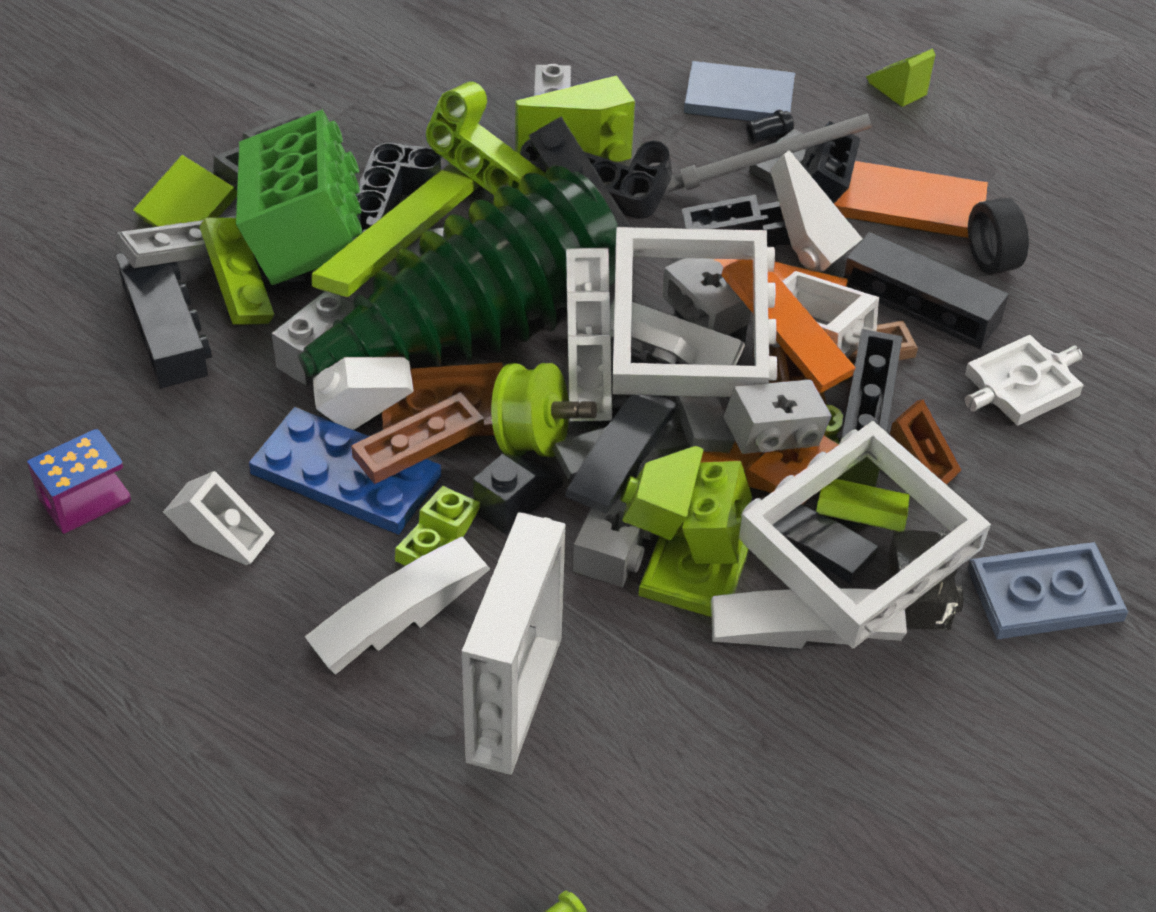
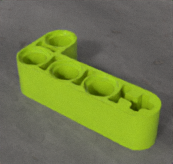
M468 81L442 94L426 130V140L436 153L493 195L502 186H511L518 189L521 178L530 172L545 177L546 173L478 124L487 105V95L478 83Z

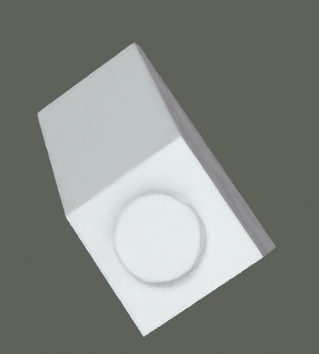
M344 357L313 378L316 409L333 422L352 430L414 392L410 364L404 357Z
M215 471L187 482L163 511L193 543L244 565L251 564L274 535V531Z

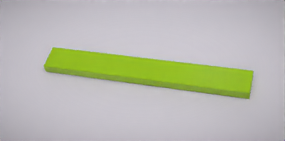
M451 163L448 164L312 273V287L349 297L373 277L377 271L392 261L399 250L406 249L423 232L431 228L480 185Z

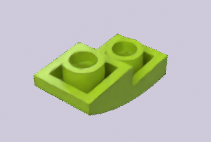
M442 486L420 509L418 525L395 548V561L406 566L423 555L460 537H464L480 508V502Z

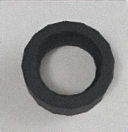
M1004 197L982 201L973 206L968 220V239L972 255L978 266L984 272L990 274L1021 267L1028 255L1029 235L1026 220L1019 205L1012 199Z

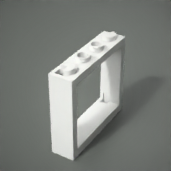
M616 228L613 394L731 397L734 386L769 383V380H776L777 357L769 356V345H775L776 319H768V308L775 307V283H768V272H774L775 249L774 247H767V230ZM633 257L753 260L754 366L631 363Z
M872 421L859 431L856 429L850 431L844 436L840 444L830 452H821L816 455L807 468L795 477L793 475L785 477L777 485L775 491L764 499L758 498L750 502L741 514L739 540L854 649L983 548L991 524L878 424ZM868 457L949 529L951 533L858 604H855L790 543L773 524L861 460Z
M518 512L463 646L462 675L465 759L468 764L509 775L513 773L562 638L565 523L553 521L547 517L541 518Z

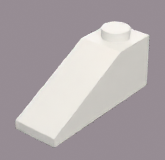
M790 150L783 154L770 171L791 246L805 268L822 273L849 252L862 238Z

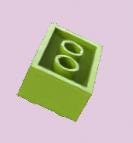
M617 75L516 100L515 151L520 154L521 147L530 139L528 135L555 119L562 117L584 152L614 162L631 159L635 100Z

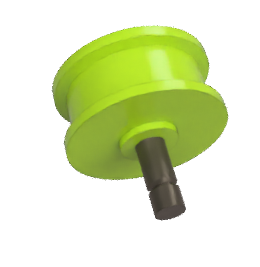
M517 363L507 364L499 372L492 394L491 414L494 435L498 446L504 454L522 456L527 451H535L542 457H553L555 454L552 449L555 443L564 441L566 438L569 419H578L580 417L596 418L597 404L595 401H569L564 377L560 369L553 363H541L534 370H527L524 366Z

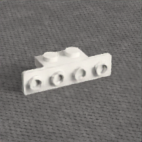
M615 299L610 307V336L614 338ZM632 302V351L643 354L644 350L653 353L652 356L666 364H675L676 362L694 365L737 364L745 347L741 340Z

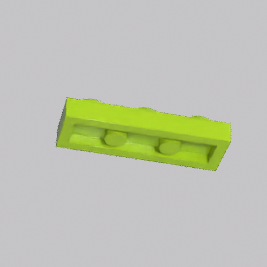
M204 218L199 228L232 324H269L275 314L253 252L238 229L236 218Z

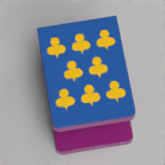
M98 429L87 432L27 460L37 497L63 534L131 501L130 493L114 473L123 468L122 460Z

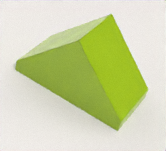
M932 48L890 64L866 76L868 83L898 105L904 107L927 95L935 52Z

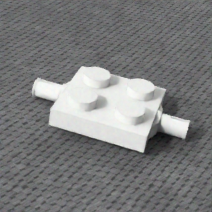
M1031 335L1023 337L968 363L965 375L980 390L965 397V404L973 412L989 403L995 404L1017 426L1080 396L1083 384L1070 373L1067 366L1080 362L1082 360V352L1080 349L1076 350L1077 346L1073 345L1060 353H1054L1040 345Z

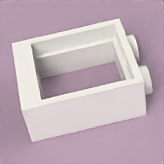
M798 271L793 272L782 281L812 317L830 322L828 325L818 324L847 358L858 349L862 329L877 331L879 297ZM751 312V321L753 322V339H754V314ZM775 342V345L771 346L779 347L780 345L777 342Z

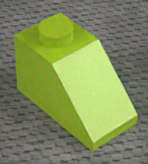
M694 446L645 463L637 478L630 476L620 498L621 502L626 503L622 521L672 540L687 517L704 449Z

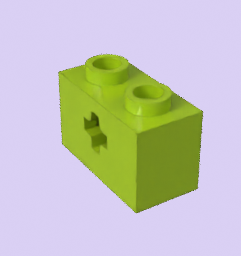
M741 461L700 462L687 517L682 527L695 564H732L739 562L742 542L739 540L741 514L752 501V494Z

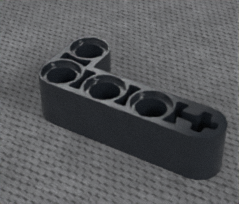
M529 139L521 147L520 155L546 173ZM656 140L643 143L638 148L630 166L584 152L602 182H612L605 186L624 215L643 219L651 216L656 211L673 174L669 149L664 143ZM652 163H661L657 166H649ZM638 193H646L641 197H634Z
M382 143L374 147L359 183L360 193L356 194L361 207V214H358L357 218L362 232H365L399 204L402 195L410 196L442 170L441 156L432 148L414 145Z

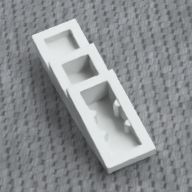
M608 248L566 249L569 401H595L597 404L596 418L580 417L578 419H570V421L612 420Z
M460 537L423 555L384 578L335 612L307 634L305 638L326 666L336 675L370 645H373L380 651L411 623L415 622L420 628L423 627L488 572L490 568L467 541Z
M791 589L713 596L711 599L712 641L799 649H802L806 641L847 644ZM840 589L855 604H858L875 591L870 589ZM905 609L868 638L901 641L907 634Z

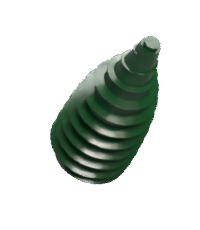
M554 165L547 170L545 177L531 172L525 174L520 180L518 189L511 186L498 188L494 195L493 204L482 199L475 200L470 206L468 220L460 215H449L445 220L443 237L434 231L427 230L423 232L419 242V256L408 249L399 250L395 261L396 275L393 277L385 271H377L373 279L374 293L368 298L361 295L356 296L353 310L341 320L336 319L333 322V327L306 345L304 352L298 354L301 366L307 376L311 377L313 375L317 376L321 371L331 367L344 357H404L409 361V356L427 354L432 362L439 367L441 365V349L454 347L464 359L471 360V341L482 339L493 351L499 352L501 349V331L509 330L521 342H527L529 339L528 321L534 319L545 330L552 332L557 324L556 310L561 309L568 316L566 249L608 248L609 286L615 284L616 228L618 224L614 215L595 185L579 172H572L563 166Z

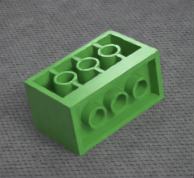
M323 109L239 142L236 225L271 285L321 267L363 233L357 215L361 214V207L356 197V194L360 193V187L355 177V174L359 173L358 164L351 151L345 152L341 145L343 137L336 121L329 122Z

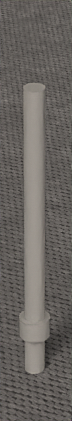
M868 113L698 168L692 165L680 169L681 173L672 176L665 193L686 187V190L701 186L703 181L781 157L789 150L791 153L872 128Z

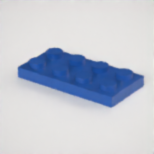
M296 407L291 410L249 462L250 474L398 535L440 479L441 465L425 459L374 484L354 460L351 445L369 436Z

